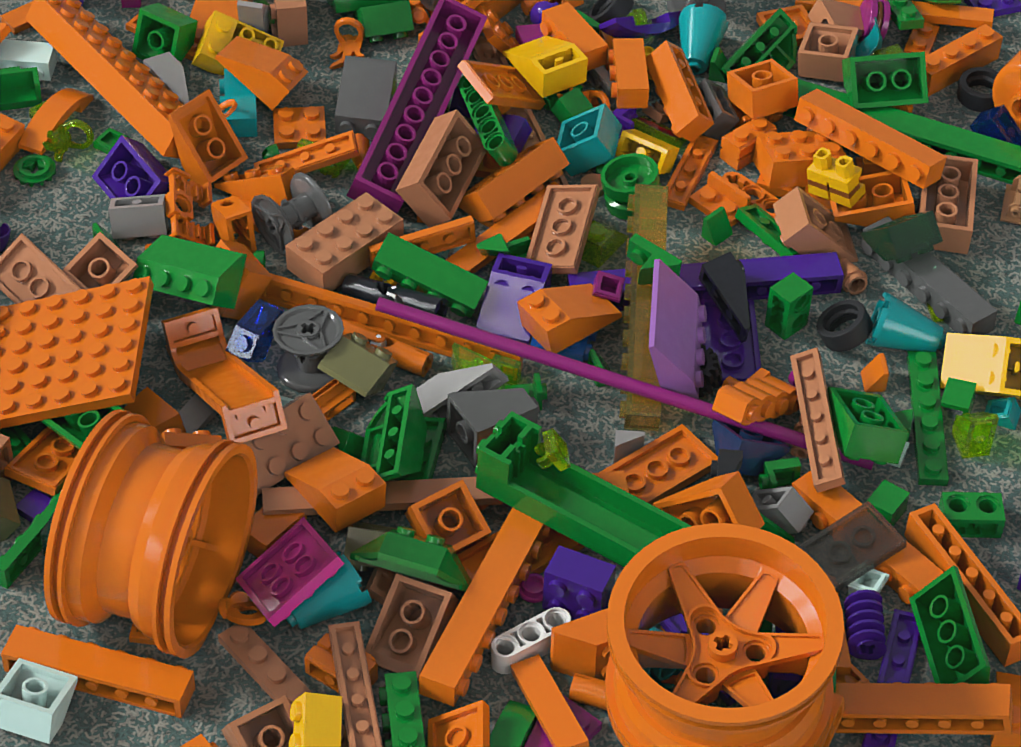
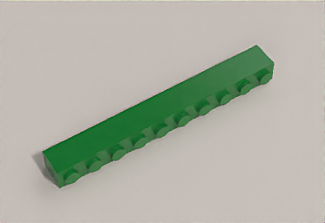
M798 79V102L800 97L815 89H819L851 106L846 93ZM889 106L857 109L941 154L978 159L977 174L1009 184H1012L1014 178L1021 175V146ZM797 107L790 108L783 115L795 118Z

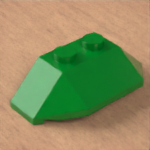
M779 8L723 64L721 70L727 75L728 71L773 59L789 71L796 63V34L798 26Z
M413 384L388 392L384 398L385 403L376 411L366 428L361 461L369 464L385 482L421 471L428 427L416 387Z
M398 526L397 530L392 529L350 553L349 559L466 592L472 581L452 545L445 544V538L432 534H427V538L415 535L416 530L404 526Z

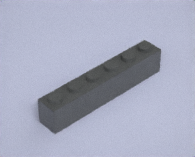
M887 216L863 228L860 246L863 252L876 260L883 270L888 271L898 280L901 286L906 287L921 303L925 304L938 318L950 326L955 333L985 335L994 330L998 310Z

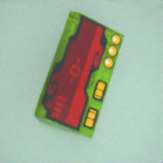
M646 116L632 119L634 129L680 148L686 141L683 137H677L671 128L659 124Z

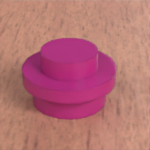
M535 573L530 574L527 581L520 583L519 595L527 602L538 603L543 601L544 577Z

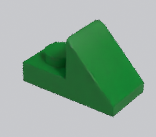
M636 233L631 237L627 257L635 264L642 265L639 271V285L653 284L654 259L662 260L673 272L680 276L682 260Z

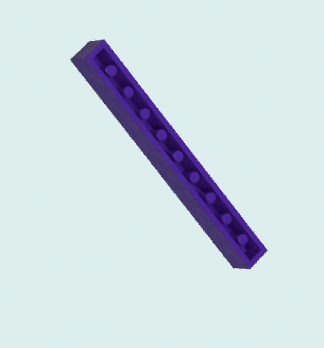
M837 252L740 259L745 269L747 299H768L770 287L793 272L814 287L812 295L841 293L844 273ZM706 262L682 264L679 277L698 294L699 299H712L699 280L702 264ZM641 267L601 270L625 278L620 302L610 301L619 311L651 308L653 284H638ZM598 271L567 274V286L590 283L593 285Z

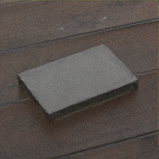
M867 501L798 547L819 564L829 577L836 592H838L904 549L907 541Z

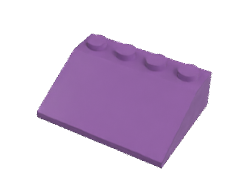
M654 259L649 350L658 382L662 388L699 399V388L704 387V377L700 366L705 365V355L701 344L706 343L704 326L702 327V322L707 321L706 306L700 304L698 294L662 260Z

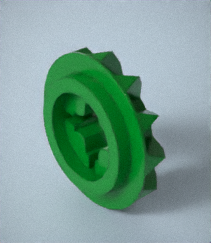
M26 155L14 164V178L19 180L21 185L28 183L31 188L35 183L43 186L44 181H52V176L56 174L55 162L46 155ZM37 166L39 170L36 173H31Z

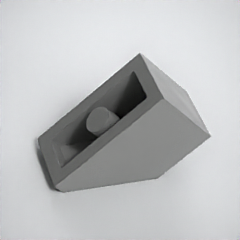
M793 486L755 490L752 494L759 512L789 534H796L804 530L808 524V519L814 512Z

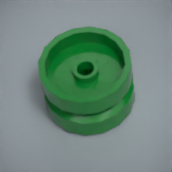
M624 154L611 159L604 165L601 171V183L606 208L611 215L619 219L636 220L642 219L645 214H652L656 209L660 208L663 201L658 165L652 158L644 154Z

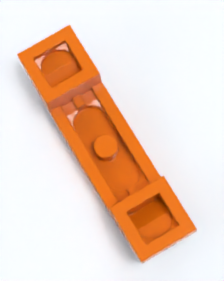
M65 88L52 95L29 122L18 143V147L38 155H43L55 142L54 133L74 111L82 113L93 101L94 95L73 88Z

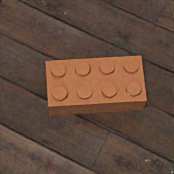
M458 110L448 112L433 119L395 190L427 227L450 221L453 218L487 152L479 134Z
M945 155L947 159L941 179L925 189H919L915 240L926 249L968 255L973 233L978 159Z
M365 192L285 245L287 269L306 284L333 291L343 284L348 274L357 275L370 266L368 246L384 242L388 232L398 237L404 236V219Z
M311 392L299 396L282 406L288 429L243 443L250 446L256 458L258 476L257 496L261 494V488H270L286 478L284 476L285 471L340 443Z

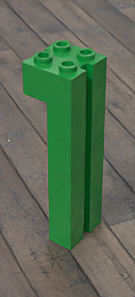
M513 411L504 420H499L493 429V434L487 439H482L477 446L476 454L478 459L475 468L477 489L623 567L638 552L656 539L679 529L691 527V525L540 447L542 427Z

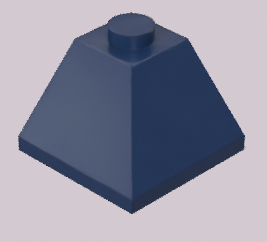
M713 419L712 429L716 455L718 456L719 449L743 451L742 466L739 469L742 478L744 475L757 476L763 471L764 462L779 460L789 453L790 447L782 441Z

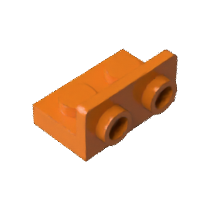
M711 171L708 174L707 184L690 195L688 203L707 216L719 207H724L732 227L739 222L735 218L738 208L750 205L751 196L727 181L724 177Z

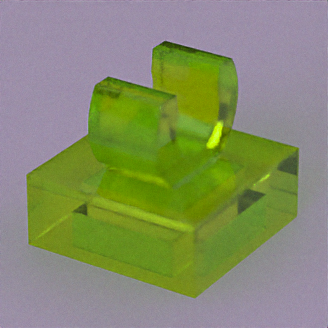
M553 428L542 432L544 443H539L534 447V451L539 456H542L536 459L537 464L542 469L554 464L559 471L571 467L567 443Z

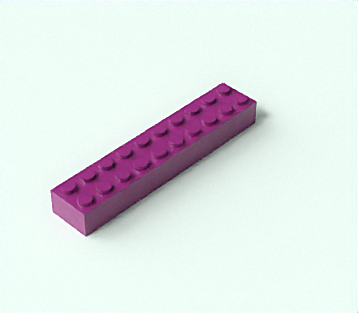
M455 0L438 1L346 195L347 197L355 200L367 192L398 214L404 200L395 190L433 119L444 114L462 75L457 65L462 60L469 59L488 16Z

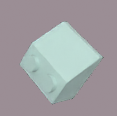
M18 658L0 683V729L50 744L63 724L78 682V676Z

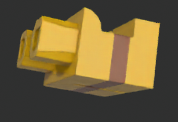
M821 147L813 155V163L807 168L808 192L827 200L831 198V201L852 208L866 193L865 184L859 182L862 168L854 165L853 158L846 155L840 156L838 159L833 158L829 149Z

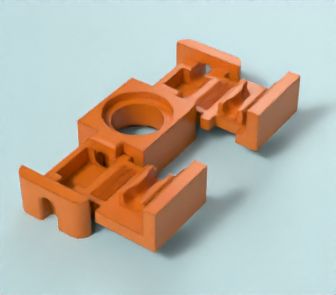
M172 167L164 174L169 180V192L165 194L166 217L170 218L172 230L169 236L213 246L215 244L214 224L209 223L207 226L200 227V224L195 226V222L192 221L194 219L193 201L197 202L198 206L202 208L207 207L213 202L211 182L208 181L202 186L189 180L191 178L189 173L177 167ZM176 203H178V204L181 206V208H182L183 211H181V210L178 208V206L176 205Z

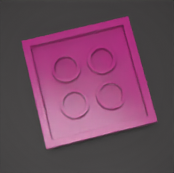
M303 517L235 579L265 618L275 627L281 621L287 619L291 612L304 600L310 598L315 590L328 578L333 577L345 563Z

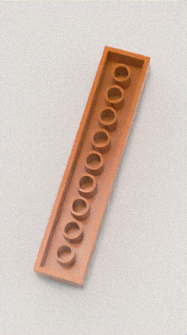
M34 0L25 20L162 156L179 158L168 119L170 113L184 105L178 100V95L169 91L161 79L154 77L150 73V68L140 63L133 52L126 50L122 46V41L113 37L108 32L109 29L96 21L95 15L85 10L79 0Z

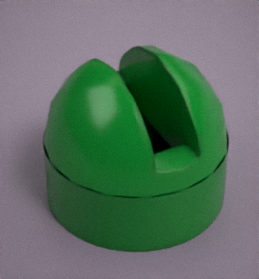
M277 144L270 145L263 150V160L280 154Z

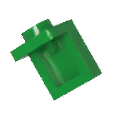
M783 458L764 462L763 473L759 474L758 477L760 490L792 485L795 480L800 478L801 463L799 458Z

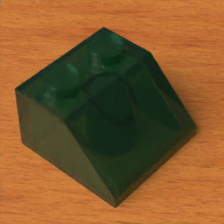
M933 210L905 215L861 233L865 242L884 261L895 260L896 264L912 259L911 254L915 252L921 255L933 251V245L943 241Z

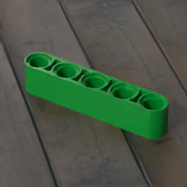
M463 75L458 82V87L484 148L499 166L510 165L517 158L518 151L498 105L487 104Z

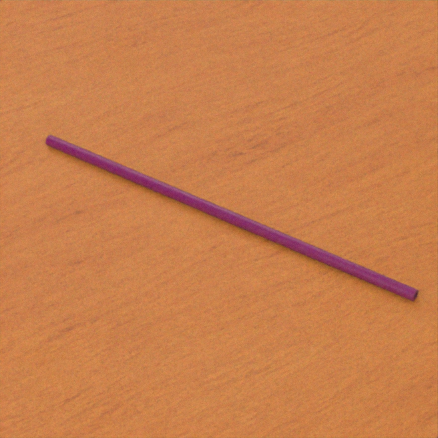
M379 297L376 303V311L807 450L804 433L767 421H755L744 426L713 411V404L386 298ZM839 449L841 461L872 470L874 462L862 458L858 461L850 460Z

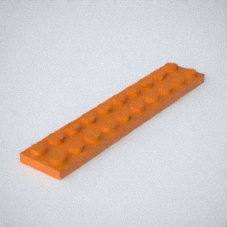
M681 424L600 472L624 470L629 493L652 505L654 502L673 495L711 472L712 460L718 461V456L688 428ZM553 529L549 538L545 537L543 540L544 545L540 557L533 559L531 562L530 574H541L544 572L559 545L574 551H579L585 546ZM498 532L458 554L471 580L475 576Z

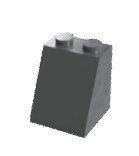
M345 56L335 111V134H342L353 130L354 133H361L367 138H374L397 89V61Z
M524 388L462 391L448 394L447 432L474 468L477 466L478 455L476 454L478 444L482 439H487L493 434L496 423L501 419L504 420L511 411L537 424L538 413L540 412L538 402L534 397H530Z

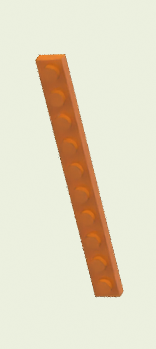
M272 273L270 274L273 278L259 298L261 301L287 309L308 304L325 306L335 311L343 319L421 349L475 365L492 363L503 373L518 377L522 370V357L376 311V304Z

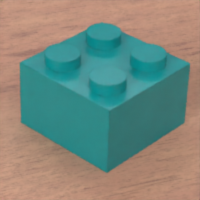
M605 103L562 121L557 143L570 163L564 168L570 176L585 173L591 168L600 164H607L611 159L615 158L622 124Z

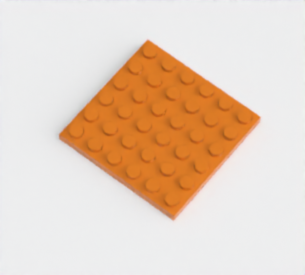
M150 276L139 279L134 278L114 284H105L90 289H81L61 295H52L37 300H28L18 304L0 306V429L135 402L154 287Z

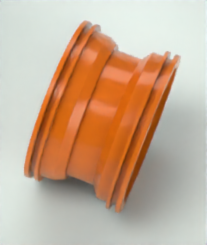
M119 409L103 417L90 432L77 453L65 479L53 515L44 562V596L50 615L56 621L76 627H84L90 623H102L114 614L131 619L134 626L144 636L155 641V645L162 653L185 659L199 651L219 613V600L228 598L236 582L235 578L240 573L250 538L258 483L256 458L250 446L229 439H223L214 445L203 443L179 449L165 445L161 432L154 426H151L150 422L143 415Z
M710 523L682 528L668 533L644 547L629 561L617 578L611 592L607 612V641L610 657L606 669L605 702L612 728L623 747H819L830 721L834 695L833 676L840 660L844 638L843 611L838 594L829 577L813 558L795 544L771 532L741 524ZM718 608H724V609H730V610H729V612L724 616V615L720 612V610H719ZM680 613L683 615L687 626V634L649 630L659 622ZM765 619L786 633L759 632ZM750 659H758L759 661L755 662L751 661ZM643 668H681L685 671L671 693L654 681ZM768 672L794 673L804 676L796 687L773 699L762 680L767 676ZM724 690L743 707L722 708L702 704L714 702L719 695V691Z

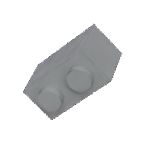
M165 194L111 198L108 211L113 239L121 238V240L128 241L136 237L159 238L161 235H167L169 218L166 217Z

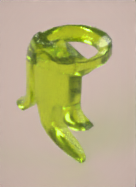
M74 119L60 124L54 132L49 130L47 137L52 140L51 142L44 141L42 144L47 151L55 152L54 159L62 163L63 154L68 148H88L93 143L94 133L86 122ZM71 127L81 128L86 133V142L77 144L71 141V134L67 130Z

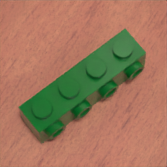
M388 232L372 265V270L385 280L392 279L400 283L401 287L446 298L450 310L460 317H472L489 282Z
M416 671L384 674V687H379L380 706H386L387 712L382 713L383 733L389 732L390 740H385V747H425Z

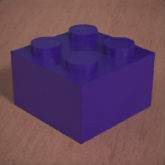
M559 545L544 571L542 609L563 608L569 612L573 620L607 609L615 584L616 565Z

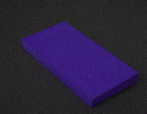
M699 299L700 304L706 306L707 321L702 322V327L704 326L706 333V343L702 345L706 346V350L709 347L713 349V352H716L722 371V380L718 381L719 386H722L724 380L729 376L739 381H746L761 368L754 299H748L750 330L747 340L743 343L740 342L712 299Z

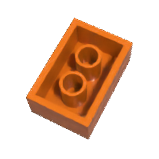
M794 130L792 132L780 133L771 131L757 134L753 162L759 173L762 174L769 189L806 187L808 185L807 168L813 163V155L821 147L829 149L831 157L836 159L846 155L840 144L815 131Z

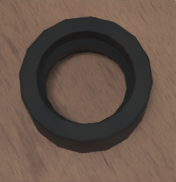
M597 0L590 9L588 16L600 24L614 18L627 17L632 10L634 0Z
M975 67L966 70L959 79L957 99L963 106L976 112L987 113L996 111L992 93H979L972 90L970 86L980 85L992 89L998 72L987 67Z
M848 299L839 301L823 311L817 320L816 328L827 348L831 351L843 352L851 350L867 340L872 332L873 322L861 302ZM856 319L849 327L834 332L842 323Z

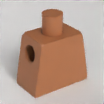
M817 0L808 14L810 21L814 23L859 28L858 40L864 32L859 6L835 0Z

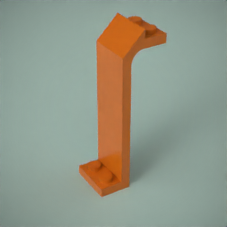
M211 306L161 321L167 343L165 347L179 379L221 415L227 439L244 443L288 429L279 390L232 354L224 336L218 307Z

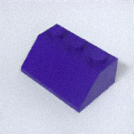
M123 135L120 136L92 175V178L110 199L159 195L169 192V180L164 175L167 170L143 143Z

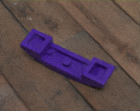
M681 11L665 13L651 19L652 24L637 26L633 16L618 17L599 24V29L615 38H643L644 40L677 26Z

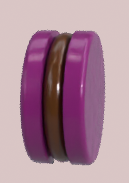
M863 0L860 11L864 32L858 41L862 42L869 35L875 25V17L883 41L890 23V2L888 0Z

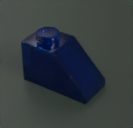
M1005 105L981 112L969 126L972 132L1021 146V130Z
M258 299L235 325L225 351L249 363L263 362L274 338L272 329L275 321L285 310L265 300Z

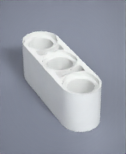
M560 607L550 608L495 637L491 643L492 669L500 674H510L511 664L538 654L540 657H543L550 653L551 628L570 622L571 616L569 612Z

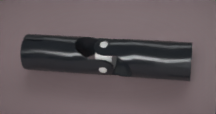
M348 274L342 284V294L376 304L378 298L382 297L441 317H446L448 301L446 298L400 286H393L389 283L355 274Z

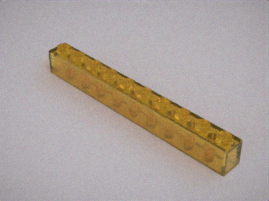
M635 184L634 195H628L627 211H632V216L627 218L626 232L631 233V237L636 233L665 251L668 186ZM627 238L626 241V255L628 251L629 240L631 238ZM630 259L625 264V277L630 278V283H625L624 300H629V307L624 306L623 323H628V330L623 329L622 346L627 347V353H622L621 370H626V376L660 387L649 350L653 284H638L639 271L642 265H637ZM620 389V394H625V401H620L619 418H624V429L658 431L661 420V402Z

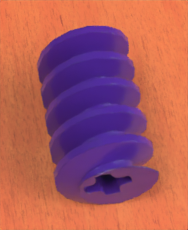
M867 589L851 593L844 601L846 638L849 653L858 659H879L887 651L885 645L886 636L884 635L885 625L883 624L884 615L882 614V596L877 591Z

